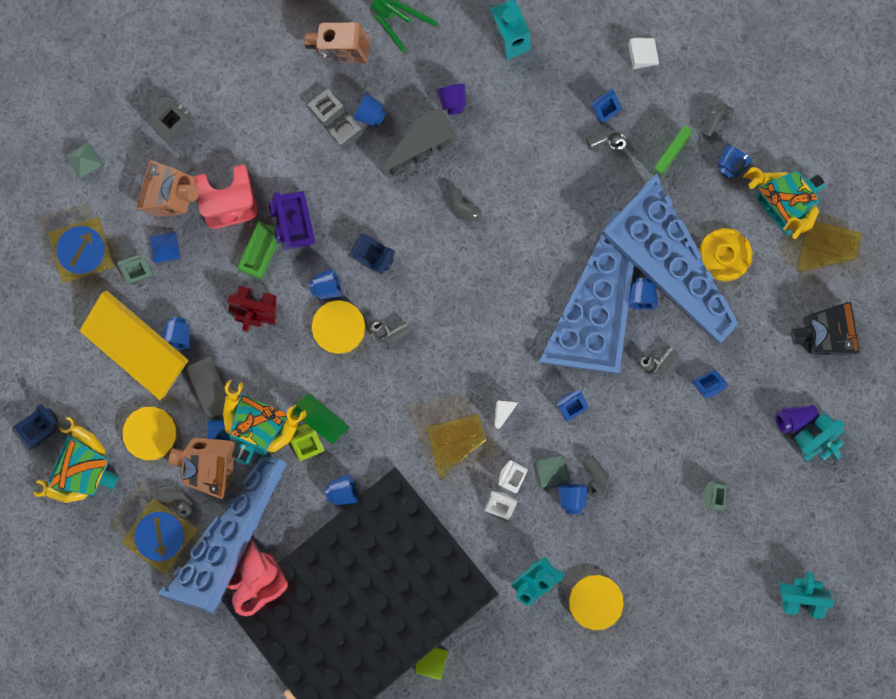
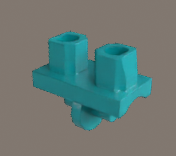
M823 413L814 422L816 428L821 432L819 436L814 438L805 429L795 437V442L801 450V457L806 463L823 449L825 450L818 455L822 461H825L830 456L837 461L842 457L838 449L844 445V442L840 438L834 443L832 441L844 432L843 427L845 424L840 418L835 421L832 417Z
M544 556L541 560L534 561L528 570L512 582L511 587L517 591L516 598L525 606H529L563 580L565 573L554 568Z
M807 571L804 579L795 578L794 584L780 583L779 592L782 597V609L785 614L796 615L799 612L800 604L809 605L807 611L809 616L823 619L827 608H833L834 598H831L830 590L823 589L822 581L814 580L813 572Z

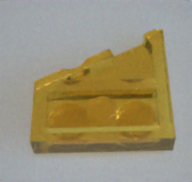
M815 222L813 228L804 234L796 272L809 271L857 259L862 233Z
M479 413L426 426L439 478L444 477L455 465L463 461L470 452L486 441Z

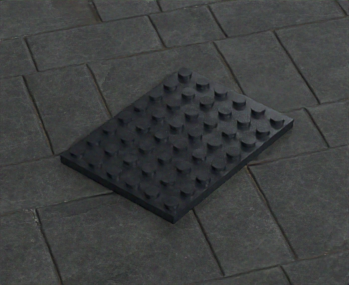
M396 467L357 498L358 503L349 504L278 563L288 582L286 590L280 596L265 603L256 613L249 616L238 614L232 602L226 606L295 699H375L500 595ZM252 597L249 600L243 602L242 605L249 603L252 600Z

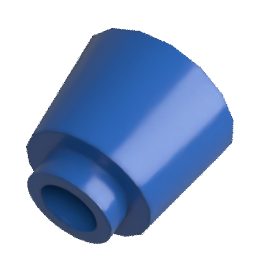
M366 93L353 119L370 126H374V124L380 126L387 111L383 110V104Z
M726 145L717 164L720 167L718 172L728 179H732L733 176L738 177L752 159L739 149Z
M334 268L313 276V281L309 282L312 296H318L320 300L342 296V289Z
M649 278L635 279V283L631 285L629 308L650 310L658 307L656 285L651 283Z
M171 317L170 321L165 322L161 337L174 348H190V326L186 324V319Z
M350 473L330 481L329 486L325 487L329 503L333 502L335 505L358 503L357 488L354 478Z
M564 484L557 486L561 508L565 509V513L581 514L582 509L586 508L588 485Z

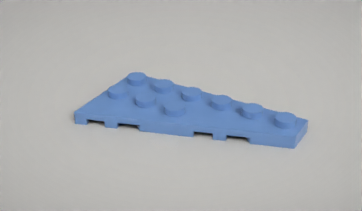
M655 174L601 234L717 344H720L738 325V322L724 296L720 295L713 282L714 278L710 270L707 271L701 260L702 256L683 221L678 218L672 207L673 203L669 195L666 196L660 185L661 181L658 175Z
M613 211L606 227L621 211ZM601 235L538 363L615 374L620 373L634 264L605 236Z
M262 456L244 479L242 491L236 498L231 497L225 505L229 508L220 519L216 517L190 550L191 558L183 568L178 566L173 573L176 578L168 588L163 586L158 595L214 614L229 581L234 575L239 560L244 554L254 530L258 526L260 517L269 503L278 481L282 477V472L287 463L274 457Z

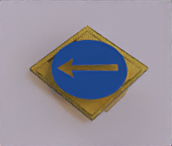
M100 217L48 232L62 283L114 268Z
M153 498L121 543L166 575L198 529Z

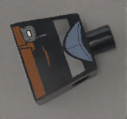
M851 302L809 314L804 317L805 327L791 329L793 344L808 343L809 354L850 356L860 353Z

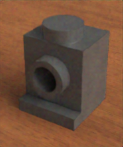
M169 100L147 123L165 142L172 146L174 141L192 124L188 118L191 113L181 103L176 106ZM171 120H178L173 127L169 126Z

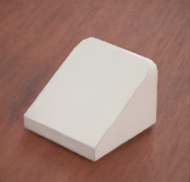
M632 38L629 40L628 46L633 69L659 65L654 38Z
M496 402L495 429L501 428L518 402Z

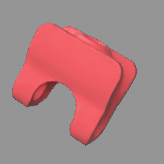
M245 164L234 167V180L228 188L223 190L212 188L206 174L194 177V184L199 190L197 198L199 212L205 218L209 228H221L257 218L258 208L250 174Z
M250 539L234 571L238 575L232 577L227 587L229 589H238L232 596V604L235 611L242 616H249L256 613L265 603L280 596L286 590L288 582L274 555L259 552L255 542ZM252 597V600L249 603L242 605L243 602L249 600Z

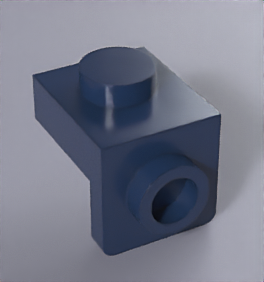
M361 233L348 256L369 270L383 274L384 271L391 267L394 261L393 255L395 250L385 247L365 233Z
M40 404L34 413L13 426L12 431L30 451L56 432L58 418L50 408L46 409L43 404Z

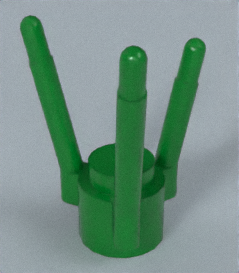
M374 0L371 5V10L376 13L374 19L383 26L403 53L406 52V48L386 22V18L391 20L397 15L407 23H410L411 18L400 11V8L436 27L438 25L433 19L398 0Z

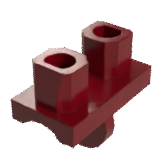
M239 286L234 295H229L227 300L229 304L228 313L235 315L234 321L243 323L242 330L244 332H249L252 326L261 328L262 322L275 326L277 320L276 295L263 293L260 302L251 300L253 290L244 286Z

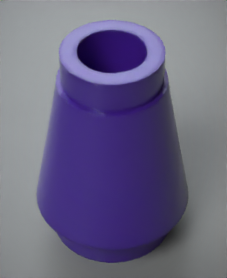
M814 405L782 408L779 413H776V424L781 433L793 434L819 418V413Z

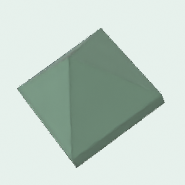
M89 143L66 156L80 179L103 165Z
M144 254L117 262L127 284L153 275Z
M563 456L536 461L541 488L568 482Z
M708 482L701 494L707 509L725 510L726 483Z

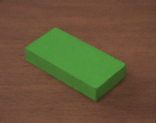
M684 125L652 170V175L657 174L659 178L662 177L691 136L692 130Z
M259 220L257 221L237 266V270L258 279H263L278 245L274 226Z

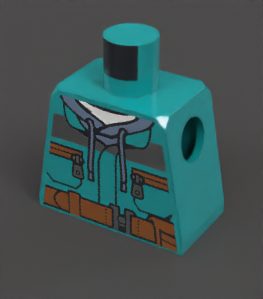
M509 0L491 8L487 18L506 60L530 51V31L516 0ZM518 39L521 40V41H520L519 43H517V44H512L514 41H516V40H518Z

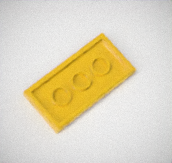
M108 291L101 293L79 331L159 400L166 396L188 362L187 358Z

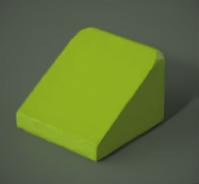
M308 424L296 429L290 442L299 461L325 451L318 433Z
M435 648L416 664L414 673L441 680L448 650Z

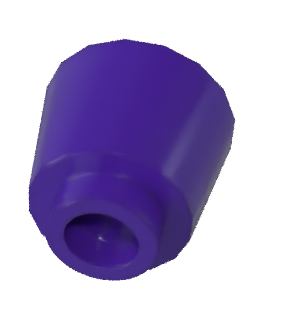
M465 84L450 85L436 90L443 111H448V115L464 112L463 107L467 106Z

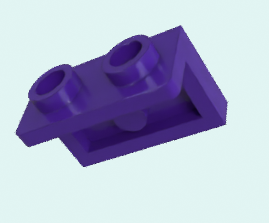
M304 191L280 195V192L274 193L272 201H269V211L271 217H276L278 227L274 228L276 242L282 244L283 250L314 245L315 238Z

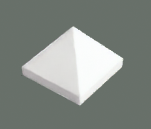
M510 460L500 472L499 485L517 494L528 469Z
M492 491L484 511L510 520L517 501L507 493Z

